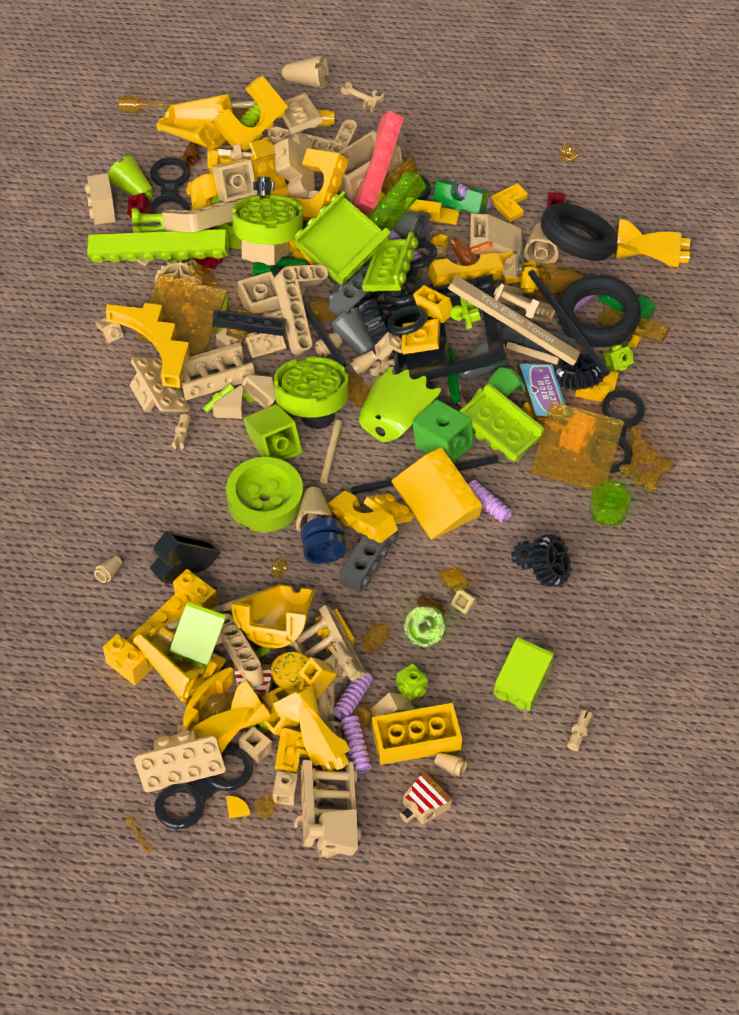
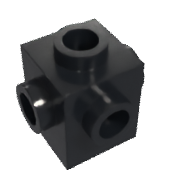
M529 541L517 542L518 546H514V551H511L512 562L517 563V567H521L522 570L533 568L530 567L532 563L529 559L531 558L529 551L532 550L531 544L533 543L529 544ZM528 553L529 555L528 557L524 558L522 557V554Z

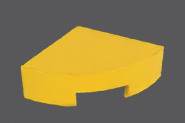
M437 234L430 242L444 248L445 251L448 236Z
M226 796L229 818L250 815L249 807L242 799L235 796Z

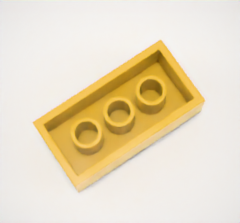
M453 703L372 717L371 729L380 765L433 756L439 752L461 751L462 736Z

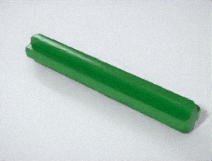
M450 348L448 351L450 363L452 364L455 363L453 349ZM457 374L449 375L447 377L451 401L453 403L460 402L461 395Z

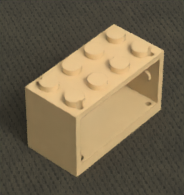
M371 131L338 152L348 159V163L337 194L340 195L343 191L346 192L345 198L351 204L354 203L356 194L372 159L377 132ZM395 145L382 188L403 175L401 148L398 145Z

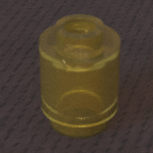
M374 624L362 638L361 646L369 653L378 651L389 638L388 628L383 624Z

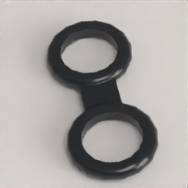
M174 157L162 158L156 161L151 167L150 176L152 181L161 187V196L152 202L151 214H157V208L166 202H175L183 210H190L188 202L183 197L178 196L179 186L183 185L190 176L188 164ZM166 165H176L183 170V174L179 178L170 181L161 179L157 175L158 170Z
M424 240L418 241V247L415 249H428L430 253L423 260L411 262L410 270L407 271L405 283H413L417 285V288L412 294L405 297H394L391 295L392 291H384L383 296L388 303L401 306L415 301L414 293L425 285L420 278L422 268L430 265L437 257L438 249L435 244Z
M405 283L403 284L401 289L402 292L398 297H405L409 295L410 290L408 285H406ZM384 291L372 292L369 300L374 299L377 301ZM377 301L382 311L388 310L391 314L386 325L388 331L394 335L411 334L422 328L427 322L428 313L422 306H399ZM413 313L420 315L419 319L412 325L406 327L395 326L396 321L402 316Z
M623 389L611 391L603 399L602 412L610 423L607 433L596 437L589 446L591 462L598 469L608 473L621 472L629 467L633 451L630 444L625 440L627 428L640 423L645 415V405L642 399L637 394ZM620 397L627 398L636 405L637 414L630 419H620L611 412L610 402ZM606 442L615 443L623 449L625 458L619 464H607L598 457L597 447Z
M226 746L223 750L222 756H236L244 764L243 774L234 781H221L213 775L195 780L190 785L178 783L164 788L157 795L154 804L155 815L158 820L166 827L176 830L186 829L196 824L202 817L205 808L204 802L219 790H237L249 781L253 765L247 752L235 746ZM182 792L193 797L196 802L195 810L191 816L185 819H171L163 811L165 800L174 793Z

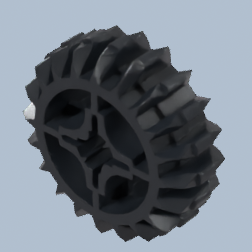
M371 299L360 304L359 310L368 334L376 345L389 331L386 325L387 319L379 303Z
M588 354L579 355L574 365L562 360V362L558 363L555 371L556 380L560 387L571 389V391L593 388V386H598L599 383L603 382V378H605Z
M546 534L535 539L534 543L531 544L532 550L529 551L531 558L529 559L532 563L530 567H533V574H536V579L540 580L541 585L546 587H557L567 582L568 577H570L569 571L572 570L570 567L572 562L570 561L568 547H565V541H561V538L555 534Z

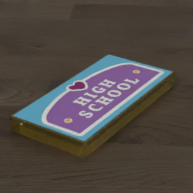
M518 363L517 370L525 386V395L533 419L535 421H569L570 414L560 384L556 380L553 364Z

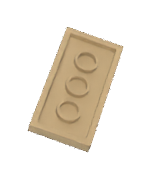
M306 93L284 100L288 108L284 110L285 114L281 118L291 135L299 134L305 129L315 128L323 123L320 114Z

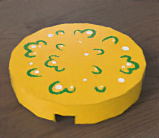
M288 652L278 656L271 666V675L274 682L280 687L292 689L298 685L300 687L301 676L299 672L309 659L302 653Z

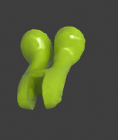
M132 208V224L160 223V225L133 226V233L171 232L164 228L162 213L144 214L137 208Z

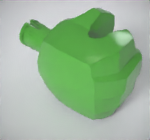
M499 367L488 382V384L495 387L507 398L516 388L525 392V386L521 377L511 368Z

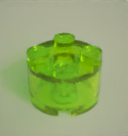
M606 481L597 488L595 487L592 492L589 508L593 521L606 526L622 524L627 517L630 493L623 488V485L613 481Z
M422 605L415 608L407 615L404 623L407 637L413 644L420 647H428L437 643L444 636L447 627L443 612L431 605ZM425 621H427V624L430 625V628L426 629V631L424 630V627L421 626V624Z

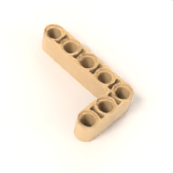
M345 120L334 141L305 133L299 134L305 135L312 141V149L338 153L356 141L357 123L354 120ZM271 127L268 130V138L273 145L286 138L298 135H291L288 129L281 127Z
M244 198L217 203L197 210L163 211L164 228L169 231L195 232L233 221L232 208L235 203Z
M320 264L287 266L275 276L283 319L286 320L285 328L290 350L296 356L303 355L312 346L300 287L317 286L328 277L327 268Z
M224 613L223 615H226L215 645L222 643L244 681L246 680L250 687H257L264 682L261 663L242 631L236 625L232 615Z

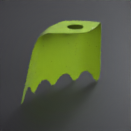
M389 368L381 377L379 373L360 411L359 423L361 427L382 442L392 441L400 437L413 424L415 417L424 412L441 391V388L428 389L426 387V376L413 380L409 376V370L393 375L392 368ZM376 415H380L381 419H376ZM376 427H381L385 431V436H380L375 430Z

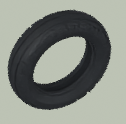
M568 203L553 204L543 213L541 228L544 235L563 251L581 259L602 261L609 258L616 250L618 238L615 230L607 221L595 213ZM564 224L571 225L578 229H581L582 231L591 235L595 240L586 238L571 231Z
M590 275L589 277L586 276L574 281L565 289L559 300L560 306L593 348H606L622 343L634 333L641 317V305L635 291L624 281L608 275ZM606 295L616 299L622 305L625 313L622 319L615 325L605 328H594L580 322L574 313V308L581 299L587 296ZM558 315L559 323L564 332L579 343Z

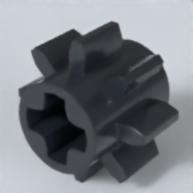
M257 177V182L253 181V190H257V195H270V190L274 191L275 182H270V177Z

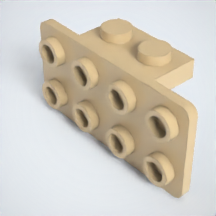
M133 357L131 359V363L137 373L130 387L144 412H150L155 404L163 412H188L190 410V406L179 388L162 386L161 370L163 362L160 358Z
M184 730L173 736L159 737L157 740H154V750L137 754L134 757L145 792H152L172 784L187 783L225 772L224 761L216 737L210 735L197 739L195 730Z

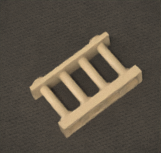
M501 284L496 288L494 293L495 300L526 309L527 313L525 316L531 319L552 322L556 311L550 303L535 299L530 300L522 296L524 290L505 284Z
M239 342L189 357L183 378L184 383H182L185 400L222 390L230 383L233 386L242 384L247 375H255L253 363L244 365L242 362L244 358L242 346ZM235 363V368L226 370L225 366ZM218 369L219 371L212 375L208 374V371ZM198 374L202 376V378L195 380H191L190 378L191 376H195Z
M324 605L319 609L322 615L321 620L301 633L290 645L297 653H302L310 659V657H313L333 642H340L346 653L352 656V662L361 673L359 678H363L367 673L335 611ZM325 626L328 627L330 630L329 636L307 651L303 642ZM331 655L324 661L328 664L330 660H336L334 655ZM342 670V680H343L345 677H347V675H346V673L344 672V670Z
M303 760L300 768L303 846L312 847L315 839H318V837L307 836V826L309 823L315 824V819L321 817L325 812L342 811L340 809H318L314 806L316 798L347 799V810L356 809L355 783L357 781V770H354L353 762L348 764L345 772L316 771L315 768H312V760ZM315 779L346 780V791L317 790L316 787H313V781ZM357 827L358 840H360L361 829Z

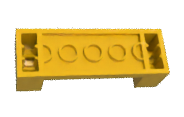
M188 569L173 581L175 595L125 640L119 634H116L103 646L106 663L134 685L154 668L138 646L133 643L138 633H143L149 628L152 629L158 625L165 628L166 624L179 620L187 602L207 609L218 606L216 590Z

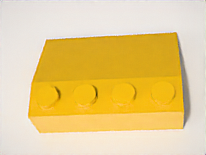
M442 447L426 454L391 481L431 540L480 516L481 502Z

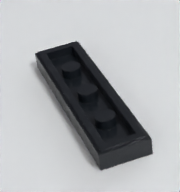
M214 310L212 327L284 336L286 320Z

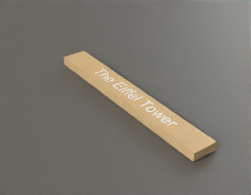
M457 275L448 287L449 290L567 363L574 365L580 352Z

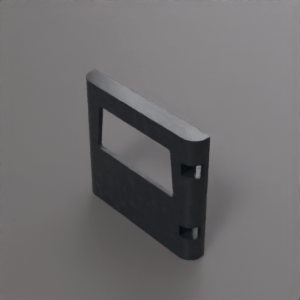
M492 274L465 280L487 295L495 298L496 287ZM450 284L431 288L449 297L452 303L451 306H462L460 296L448 289ZM414 301V302H412V303H410V304H407V305H408V306L416 305V301ZM483 311L489 352L452 364L449 359L445 322H440L439 349L408 354L393 350L396 375L409 370L411 379L415 380L426 376L427 381L506 363L507 355L501 321ZM413 313L402 316L396 321L395 326L403 327V324L416 322L420 315Z

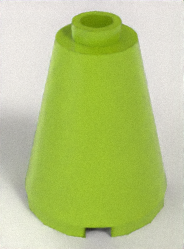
M131 155L122 157L124 159L122 162L117 161L108 172L109 182L131 196L144 193L150 200L153 197V188L136 160Z

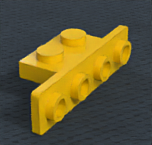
M407 198V202L393 200L390 206L392 210L429 213L431 215L429 221L456 225L459 211L442 208V203Z

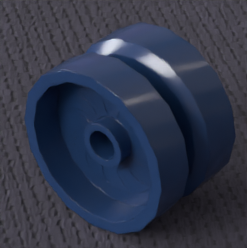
M328 517L316 518L307 522L301 528L303 553L307 561L315 564L331 563L337 561L346 553L343 527L340 521Z

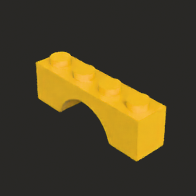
M497 252L480 254L479 261L470 266L454 264L447 258L434 260L429 266L428 274L435 288L451 284L456 275L463 280H469L492 274L494 280H500L504 266Z
M347 491L342 492L328 503L334 519L342 522L347 527L355 529L358 533L366 535L371 540L382 543L398 531L393 515L382 509L370 513H361L357 497Z
M310 657L299 672L301 684L298 690L313 685L318 700L337 674L325 661ZM274 707L269 711L272 718L263 722L273 734L279 736L281 729L295 730L300 724L280 715L275 711Z

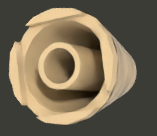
M324 55L285 64L282 68V76L286 81L324 89L328 81H325V78L329 76L327 59L323 58Z
M540 222L534 226L524 247V258L528 262L535 261L537 268H545L549 264L556 262L559 250L544 235Z
M309 487L304 491L296 519V529L299 532L304 524L313 519L333 518L324 494L318 487Z

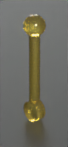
M127 817L125 823L130 825L143 846V852L149 854L152 851L151 846L145 843L133 823V818Z

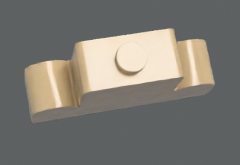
M298 134L274 144L276 172L289 181L287 188L291 197L308 199V192L315 191L314 171L303 166L302 162L307 148L312 149V141L305 135Z

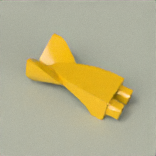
M204 174L191 182L189 189L192 202L191 210L211 205L209 198L217 195L214 175Z
M619 219L616 259L644 254L658 259L668 266L678 267L679 263H689L690 251L681 250H689L690 239L681 238L680 232H656L642 235L631 222Z
M245 680L236 689L231 710L211 716L195 725L189 731L195 730L197 739L214 735L222 755L227 744L240 729L267 721L272 717Z
M313 685L295 691L272 704L277 713L300 723L303 743L314 767L320 765L323 771H334L350 764L345 753L350 751L346 741L334 734L320 718Z

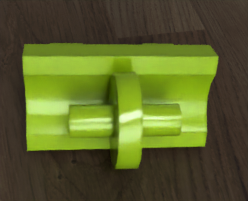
M460 296L462 306L456 305L450 311V316L457 321H461L464 318L467 329L472 328V322L481 320L480 312L477 306Z

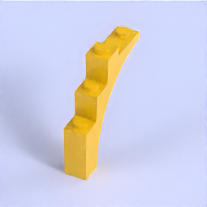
M144 303L143 308L107 304L106 316L108 322L121 324L136 330L151 341L158 350L163 362L161 370L162 386L181 388L190 356L189 343L175 341L177 336L176 326L174 323L162 322L164 318L162 305Z

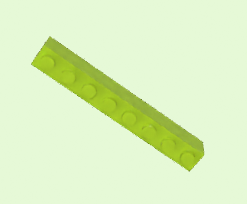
M226 229L200 230L195 232L171 231L89 235L87 255L91 261L96 263H102L103 261L119 262L120 260L134 262L137 260L153 261L154 259L171 260V258L182 260L188 258L204 259L206 257L222 258L223 256H229L230 237Z

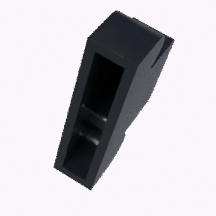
M165 531L154 546L153 550L159 557L151 565L150 570L161 582L173 584V581L186 569L193 573L195 569L204 571L209 568L221 552L210 540Z

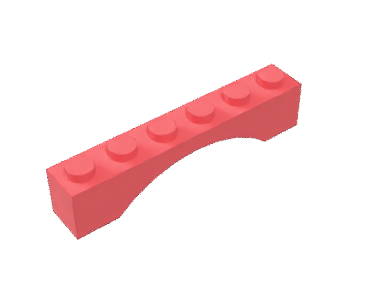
M388 111L381 117L372 159L353 203L356 208L366 215L371 213L376 207L404 117Z

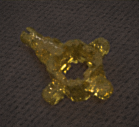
M636 427L630 430L633 440V455L630 465L620 466V475H632L635 484L639 486L645 485L647 491L653 492L656 490L657 483L661 480L662 473L673 470V463L671 460L661 461L659 453L651 450L650 445L644 440L642 429L637 427V432ZM646 462H649V465L655 467V472L647 471L644 474V471L638 469L637 464L646 465Z

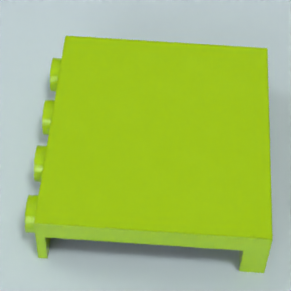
M344 191L340 195L336 194L332 198L331 203L328 206L325 205L319 211V215L316 218L313 217L309 220L304 230L300 229L296 233L294 244L317 265L325 266L328 274L340 285L346 283L389 240L391 234L387 228L382 231L345 198L346 192Z

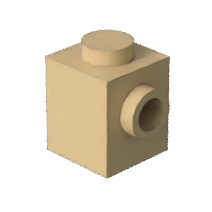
M277 771L273 790V803L294 806L298 774L291 771Z

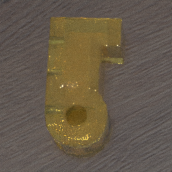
M309 299V309L318 322L332 321L338 317L328 309L330 301L317 302L316 299Z

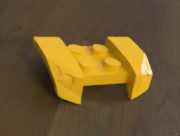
M269 139L250 142L249 145L254 155L251 158L255 181L257 182V177H270V182H275L274 191L270 190V195L290 198L291 195L288 192L285 178L276 172L273 143Z

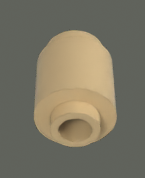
M335 332L327 334L336 349H339L340 345H342L340 336ZM321 339L315 342V351L319 356L327 357L331 354Z

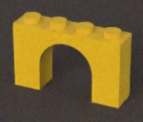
M263 75L257 77L245 88L260 109L259 121L253 128L241 124L229 109L221 111L211 121L232 147L233 145H240L241 151L244 152L250 149L249 143L260 139L263 136L262 132L265 129H270L274 125L273 121L276 118L280 119L285 114L284 110L288 108Z
M307 148L302 165L311 171L322 172L324 183L320 192L311 199L290 197L302 205L303 221L309 222L311 218H316L319 215V211L325 205L328 206L332 198L338 193L348 163V159L340 153Z

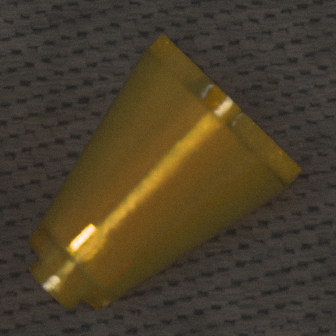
M540 263L535 267L538 268V273H540L539 278L553 296L562 294L574 281L584 277L578 270ZM539 288L537 291H534L539 299H545Z

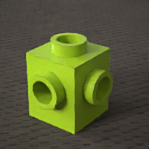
M621 343L611 346L610 350L602 353L606 367L609 370L623 371L629 368L628 365L634 363L632 350L629 346H624Z
M414 664L397 673L396 685L403 696L406 695L410 701L416 697H422L427 692L428 678Z

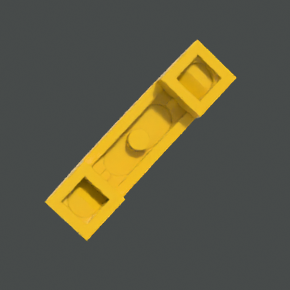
M229 667L211 676L195 691L184 713V730L189 731L200 723L199 712L216 692L224 695L233 684V668Z

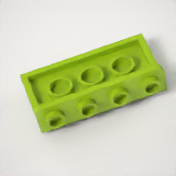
M409 232L407 239L388 240L373 255L362 284L363 291H399L402 289L403 283L406 282L407 271L410 270L411 260L414 259L415 248L418 247V239L415 238L414 232Z
M487 384L478 396L459 411L472 419V427L513 461H516L536 444L544 432V428L540 423L536 422L490 384Z

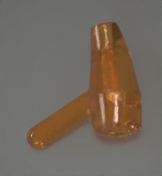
M455 237L451 238L448 242L464 266H470L477 262L478 258L475 253L492 247L491 241L470 248Z

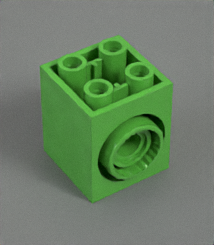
M439 400L429 405L413 421L415 445L427 454L442 447L454 463L474 445L472 419Z

